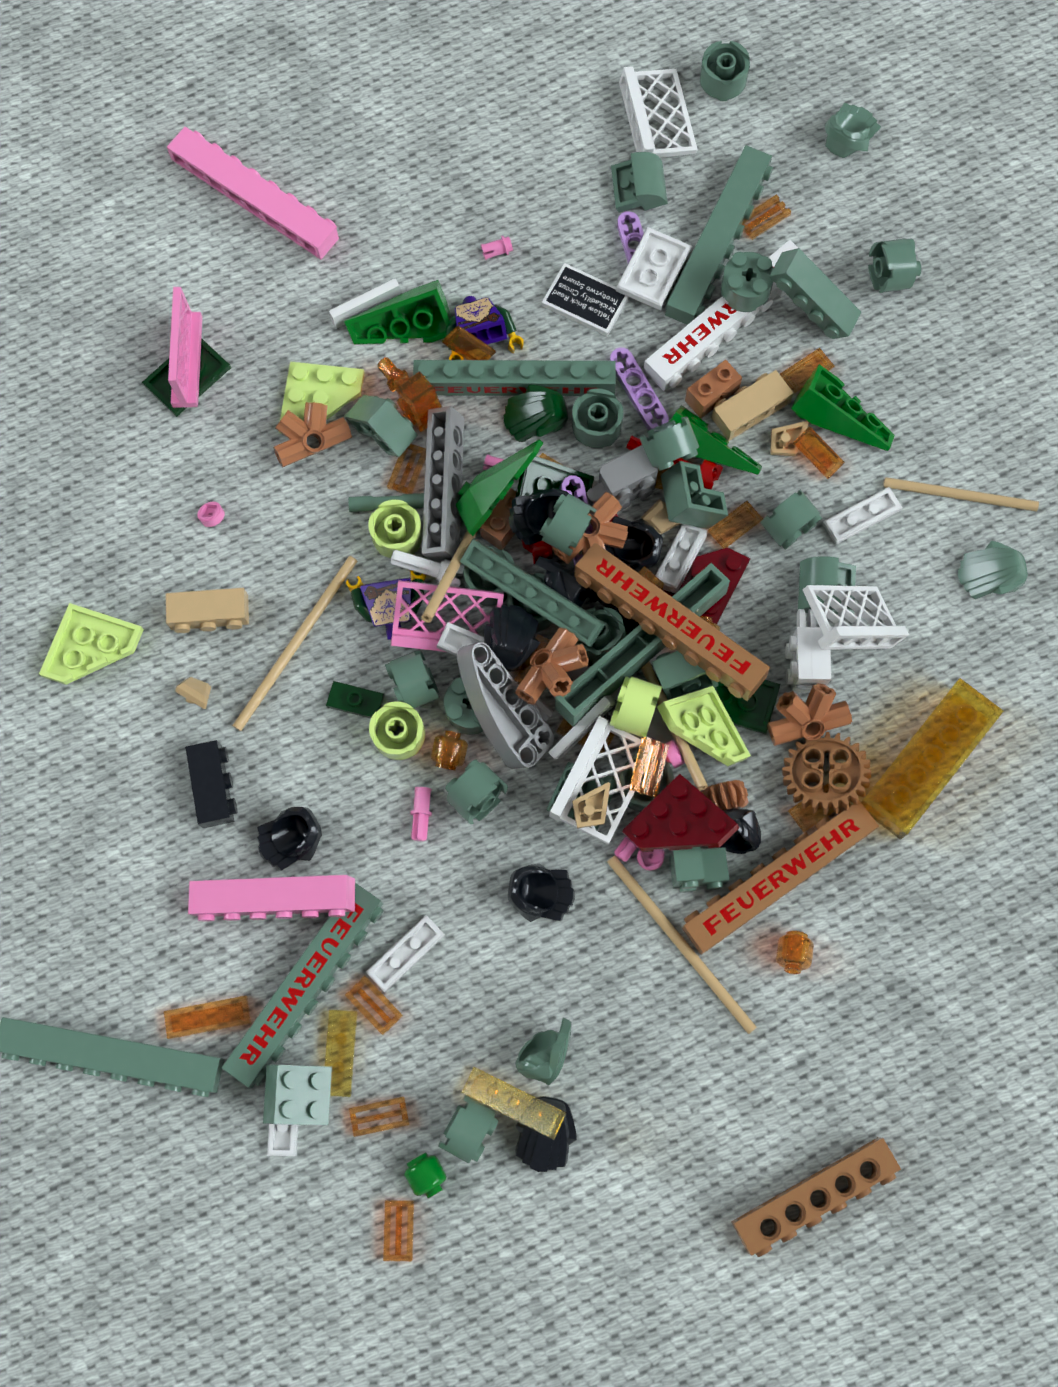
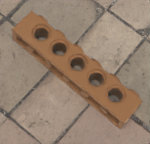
M877 1137L731 1221L748 1254L751 1256L756 1254L757 1257H760L773 1249L771 1244L781 1239L782 1243L797 1236L796 1230L806 1225L807 1228H811L822 1221L821 1215L828 1211H831L832 1214L841 1211L847 1207L846 1201L854 1196L857 1200L867 1196L872 1192L870 1187L879 1182L881 1185H885L896 1178L895 1173L901 1170L884 1138ZM866 1161L871 1164L873 1169L871 1176L868 1178H864L860 1173V1166ZM843 1175L848 1180V1187L844 1192H839L835 1187V1181L839 1176ZM820 1190L823 1193L824 1200L820 1206L815 1207L810 1201V1196L813 1191ZM791 1204H795L799 1209V1215L793 1221H789L785 1215L786 1208ZM768 1218L772 1219L774 1222L773 1232L769 1235H763L760 1230L761 1222Z

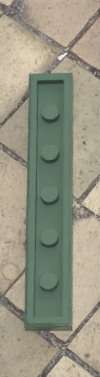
M472 539L460 560L462 564L558 627L566 628L575 634L578 640L589 647L594 644L605 626L604 622L476 539Z

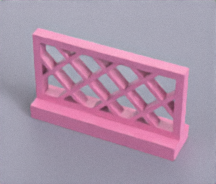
M173 287L168 381L172 387L171 405L173 408L198 407L202 314L201 312L191 311L181 287Z
M398 580L391 646L446 652L437 648V644L447 624L438 611L450 603L458 615L451 619L449 623L453 624L459 618H462L470 628L468 631L479 635L475 629L486 621L490 623V613L487 615L479 603L487 597L496 598V607L501 608L504 593L449 586L444 596L447 600L438 607L435 613L444 626L434 632L429 631L425 627L424 621L417 617L412 608L422 600L428 605L429 601L426 597L434 592L438 585ZM403 587L415 589L420 597L408 605L402 598ZM420 589H421V590H428V591L423 594V593L420 591ZM447 593H454V595L449 597ZM460 594L467 595L473 602L462 612L452 601ZM473 596H479L480 598L475 600ZM402 603L405 606V609L400 612ZM476 606L484 618L472 626L464 615ZM408 611L417 621L409 629L398 627L399 618ZM421 626L423 630H417L416 628Z

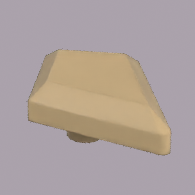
M803 421L772 429L770 455L796 456L809 422Z
M660 499L641 517L650 523L660 534L680 525V523L669 521L666 503Z
M188 677L176 686L175 692L185 697L186 702L195 703L201 708L206 709L211 691V686L208 683Z
M609 782L572 801L577 829L605 824L610 790Z

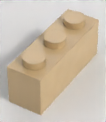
M777 370L770 374L764 373L751 386H743L735 392L733 397L728 400L724 398L717 402L713 409L712 420L726 439L730 441L790 404L794 393Z
M244 588L166 593V624L176 633H188L190 629L200 628L202 631H215L216 627L222 626L232 630L241 629L242 625H249L248 594Z

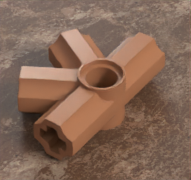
M315 402L305 403L304 421L288 410L275 427L276 430L290 439L273 447L282 468L351 439V430L344 417L326 424L328 405ZM307 437H316L319 441V447L315 449L309 447L306 442Z
M605 492L592 505L593 508L597 509L594 516L589 514L592 517L590 520L593 529L592 533H584L576 548L570 546V549L573 550L571 556L552 547L555 554L561 560L569 564L580 551L584 556L594 543H597L604 549V545L619 549L623 548L628 534V526L609 522L622 508L619 501L613 495Z
M559 627L547 646L537 650L531 656L530 664L532 667L515 691L520 699L534 705L546 687L553 696L563 697L571 691L570 688L573 682L566 672L587 667L589 660L582 644L576 645L578 638L575 634L566 628Z
M820 683L812 686L806 702L794 691L785 692L779 697L776 708L786 718L768 723V731L773 745L776 746L800 738L810 741L817 740L823 736L825 731L851 724L852 715L847 702L842 701L832 704L836 692L834 689Z

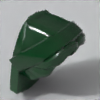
M529 384L526 393L508 399V404L505 406V414L503 415L504 425L509 430L511 436H514L518 442H525L533 436L542 437L555 433L568 421V409L565 399L557 391Z

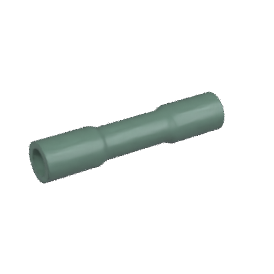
M424 493L402 494L400 496L348 497L349 512L373 511L379 508L378 506L388 500H402L413 509L424 508Z

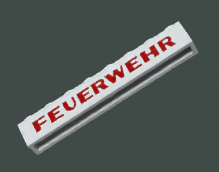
M791 240L769 257L773 268L782 252L798 248ZM773 282L767 303L752 312L736 311L728 305L725 298L720 297L647 358L644 363V372L663 391L669 387H676L686 372H694L705 356L708 358L713 356L724 340L726 342L731 341L742 325L744 327L750 325L755 318V314L760 310L765 312L772 305L774 298L778 295L783 297L786 293L780 290L776 283Z

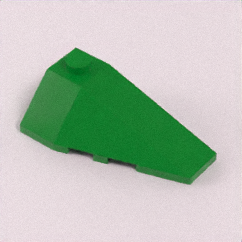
M435 280L344 320L354 344H383L386 339H400V343H409V339L423 338V343H432L446 338V327L451 319V315L439 280Z
M819 364L796 396L791 409L798 417L807 420L813 425L888 451L891 448L895 435L873 413L867 414L860 405L862 401L857 396L851 398L842 389L845 384Z
M682 405L675 412L670 421L674 420L676 424L682 423V417H688L699 444V448L696 449L698 455L695 457L757 475L760 473L762 465L736 446L730 448L728 446L729 442L722 434L714 431L712 433L707 430L708 423Z
M540 439L480 473L471 483L466 481L457 494L461 497L456 503V507L468 532L472 536L475 535L492 514V510L499 500L505 497L513 485L514 479L517 481L536 457L544 443Z

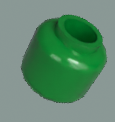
M424 1153L407 1163L408 1168L405 1170L404 1176L414 1195L421 1196L425 1194L427 1198H430L443 1190L440 1185L445 1182L447 1176L435 1155L428 1156L427 1153Z

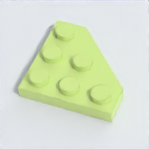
M290 362L280 420L289 410L304 421L306 402L328 405L326 420L340 411L343 406L361 396L365 374L364 369Z
M69 603L39 675L67 685L133 654L144 629L139 625Z
M713 686L664 701L657 706L669 731L726 766H731L751 756Z

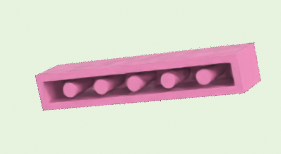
M348 875L189 882L188 914L197 916L198 921L203 922L215 921V917L224 916V920L238 921L240 916L250 915L252 920H265L266 915L275 914L277 919H291L293 914H302L303 918H318L319 913H328L329 917H345V912H355V878Z

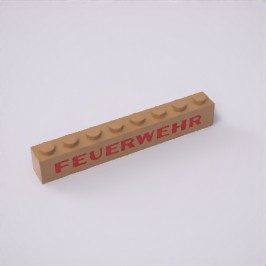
M594 543L575 565V577L581 586L585 588L590 587L602 601L616 606L624 617L634 619L645 632L651 635L655 634L662 639V643L667 648L677 650L684 655V659L693 666L698 665L706 671L710 679L715 682L720 681L727 686L729 692L735 697H742L748 701L767 678L770 670L767 664L597 543Z
M858 800L857 805L851 804L849 801V810L844 809L842 806L839 807V815L832 820L828 816L815 825L817 830L811 835L804 832L793 841L795 846L787 851L785 847L771 856L774 861L769 865L765 866L761 863L751 870V878L745 882L740 878L728 887L730 893L723 898L719 894L706 903L709 908L702 913L695 910L684 918L686 924L682 927V930L701 955L876 830L879 825L860 800Z

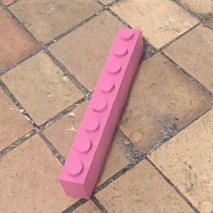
M184 127L167 146L170 157L174 162L320 260L338 241L337 226L333 221L328 218H322L312 207L304 206L291 193H284L273 181H266L255 169H248L242 165L237 157L227 155L216 143L211 144L206 141L198 131L193 132Z

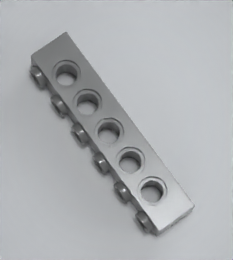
M452 406L428 410L422 554L428 559L439 563L444 561V559L451 561L460 545L461 515L456 507V503L461 497L457 493L462 487L464 417Z

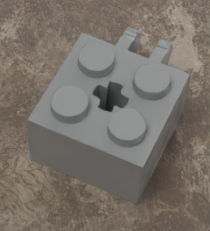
M642 445L601 466L599 484L586 492L588 505L592 506L605 492H608L619 501L622 506L619 511H622L630 506L631 501L637 498L643 500L653 494L658 470L656 466L652 467Z

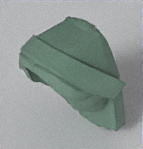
M844 103L840 110L833 114L824 124L827 133L825 146L830 152L842 158L848 157L858 150L868 151L870 139L878 132L881 126L867 109Z
M991 541L983 550L965 553L958 569L960 583L964 585L965 590L974 599L981 598L990 593L1005 594L1015 592L1025 584L1028 577L1026 562L1022 553L996 541Z
M563 1018L559 1032L554 1030L541 1031L527 1041L515 1061L518 1072L528 1079H535L550 1085L558 1077L563 1067L570 1043L572 1022Z

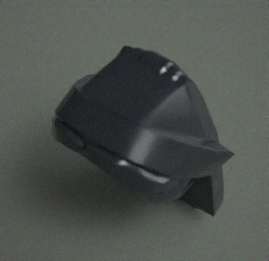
M555 488L534 490L530 496L515 497L512 500V508L509 509V525L513 533H516L518 539H522L525 545L542 541L544 536L540 535L541 528L548 517L553 520L556 514L554 506L561 494L565 496L569 494L567 491Z
M614 516L611 522L628 526L627 538L622 549L604 545L605 549L636 572L654 566L661 554L662 535L643 519L631 522Z
M539 556L535 565L547 570L544 576V584L581 607L589 593L592 592L591 588L581 586L576 580L574 571L549 558Z
M502 605L501 608L494 607L490 612V624L484 625V643L491 648L508 672L520 669L540 644V641L535 638L539 621L533 618V614L526 612V609L516 605Z
M290 807L281 811L275 820L257 827L260 856L265 862H269L272 867L276 866L280 871L297 860L310 861L322 837V830L316 817L306 807Z
M734 808L722 810L738 824L739 829L720 848L725 847L727 852L735 854H746L759 848L761 844V829L756 813L748 809Z
M537 863L519 868L511 874L508 900L530 922L540 917L562 921L564 915L568 914L570 906L574 903L575 891L572 888V880L569 879L567 870H548Z
M549 1096L537 1097L528 1106L516 1124L520 1136L515 1153L517 1157L522 1159V1163L529 1165L530 1169L537 1172L557 1170V1167H565L568 1162L569 1145L577 1140L573 1115L565 1101Z

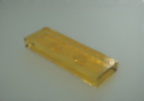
M329 1010L325 1066L332 1067L330 1096L351 1097L357 1011Z

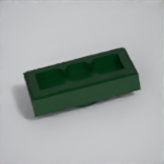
M333 681L326 707L372 718L373 714L381 708L385 695L384 693Z

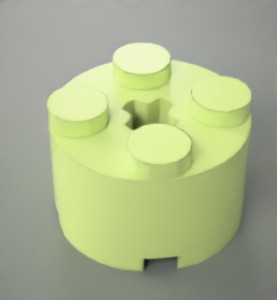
M388 500L378 506L379 508L374 513L372 512L368 523L369 532L377 551L387 558L392 557L394 550L409 554L417 552L423 538V530L418 512L402 500Z
M625 676L609 725L646 738L662 686L632 676L631 678Z
M389 702L375 712L370 720V737L378 751L389 759H408L416 755L424 744L425 727L419 713L407 703ZM401 726L403 732H399V735L395 736L392 731H396L397 727Z

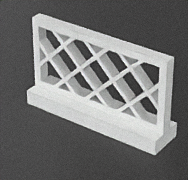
M624 67L619 84L636 152H650L659 157L683 156L697 153L698 149L677 69L634 72L633 67ZM672 77L673 85L669 88L660 80ZM638 80H646L652 85L647 90L639 85ZM654 87L666 93L662 99L651 93ZM668 96L678 100L676 108L665 102ZM646 98L657 104L653 110L644 105L643 101ZM660 107L671 113L667 119L656 113ZM674 116L683 121L684 125L681 129L670 122ZM651 118L662 124L659 130L649 125ZM665 127L676 134L672 140L661 133ZM682 137L689 142V147L680 146L676 143V140ZM659 139L668 146L665 149H655L654 141Z
M807 585L802 589L824 635L818 640L822 650L890 649L909 636L905 626H896L877 586ZM816 595L820 597L824 601V603L820 602L817 599ZM835 595L838 599H840L842 601L841 604L832 596ZM850 595L857 599L859 603H856L852 598H850ZM867 595H871L874 603L867 598ZM829 605L838 612V615L829 609ZM847 606L856 612L855 615L847 609ZM864 606L868 608L871 612H873V614L871 615L868 611H866L864 609ZM845 617L848 621H850L852 623V626L845 622L843 618ZM861 617L869 623V626L861 620ZM878 617L883 620L884 624L878 620ZM827 618L835 624L834 627L830 626Z
M599 716L550 811L549 817L557 821L561 820L577 829L576 821L567 815L573 807L572 801L577 798L578 794L580 796L584 795L582 791L583 784L595 780L598 788L601 786L599 778L613 774L618 788L610 790L609 795L619 792L623 804L620 808L611 811L607 804L606 816L611 825L607 836L596 831L595 826L578 829L609 844L657 747L628 732L614 728V726L609 725V720ZM610 732L621 738L623 747L609 751L606 739ZM604 746L605 752L600 753L602 747ZM639 746L649 751L645 760L634 763L629 749ZM625 751L630 764L615 769L611 755ZM607 756L611 770L597 774L594 767L595 760ZM642 765L637 774L635 767ZM632 769L635 778L634 782L622 787L617 773ZM590 770H592L593 776L587 778ZM630 789L627 796L625 797L623 791ZM615 813H618L617 816H616V818H615V820H614V822H613V819H612V816H611V815H612V814H615Z

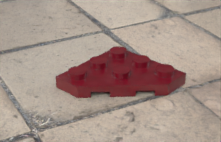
M728 547L697 556L679 590L710 563L730 580L727 593L700 616L709 624L717 626L751 558ZM663 590L665 593H667V594L670 595L671 597L675 594V593H672V592Z
M679 774L622 830V833L642 852H654V849H669L670 851L692 849V847L701 846L720 848L739 829V826L693 784Z

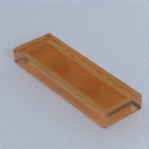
M246 995L164 1011L167 1039L251 1024L248 997Z

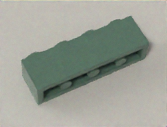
M800 248L782 252L769 275L776 283V286L784 291L792 299L793 303L800 307L808 315V318L824 331L827 337L837 339L850 336L861 311Z

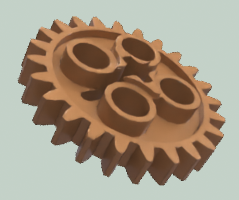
M826 732L825 738L820 737L812 741L805 739L804 745L796 742L797 751L793 749L788 750L790 758H784L785 767L782 768V774L785 776L783 777V784L787 786V794H794L793 801L795 803L802 800L803 809L812 805L813 813H816L818 808H823L824 815H827L828 809L833 808L834 812L838 814L839 806L849 810V801L857 805L858 796L865 797V788L870 787V760L866 759V751L859 752V743L851 746L850 737L841 741L840 733H837L835 738H830V733ZM825 753L830 754L828 793L823 792ZM814 758L818 759L819 761L812 763L808 760ZM838 759H843V760H845L846 762H844V763H837V762H835V761L838 760ZM810 782H815L818 785L811 787L807 784ZM837 783L845 784L844 787H836L834 785Z

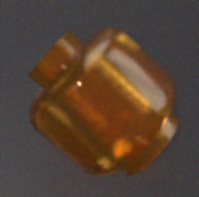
M446 730L445 735L435 736L431 759L436 762V767L456 771V767L464 764L468 743L460 739L461 733Z
M788 931L786 935L781 936L778 940L776 962L784 968L785 972L800 974L802 970H807L812 965L814 943L804 932Z

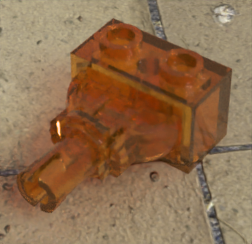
M388 357L381 359L377 366L387 378V386L390 391L394 392L396 390L399 397L396 402L404 412L402 415L408 418L420 432L424 431L428 423V410L442 407L434 387L420 371L409 378L406 370L398 369Z

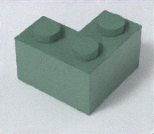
M363 395L344 416L360 434L372 437L388 455L400 457L418 436L413 429V423L405 416L400 415L397 411L398 406L389 398L383 399L378 396Z
M679 461L661 475L670 522L709 529L728 516L724 492L704 488L700 465Z
M692 847V849L672 850L670 853L673 889L679 888L680 893L696 891V888L699 886H707V890L722 889L723 884H727L729 881L725 847L701 850V847Z

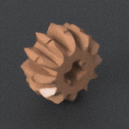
M740 780L711 785L702 791L721 810L740 809L749 803L747 788H745L744 782Z

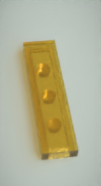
M473 1067L461 1092L553 1140L566 1115V1112L476 1067Z

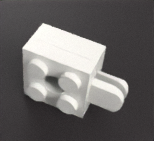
M798 609L797 629L793 636H790L789 643H786L785 656L786 659H790V669L786 670V684H791V692H810L813 685L820 683L827 686L831 681L830 650H822L818 643V640L824 635L820 627H816V618L812 609L808 610L807 627L805 610Z

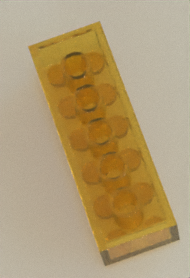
M959 678L861 800V803L875 821L901 840L908 835L1004 711Z

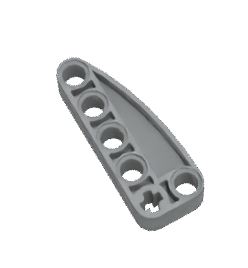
M480 642L461 647L457 653L461 678L473 711L493 748L508 768L518 769L534 766L552 746L554 741L552 730L532 704L526 703L515 693L518 687L517 683L486 643Z

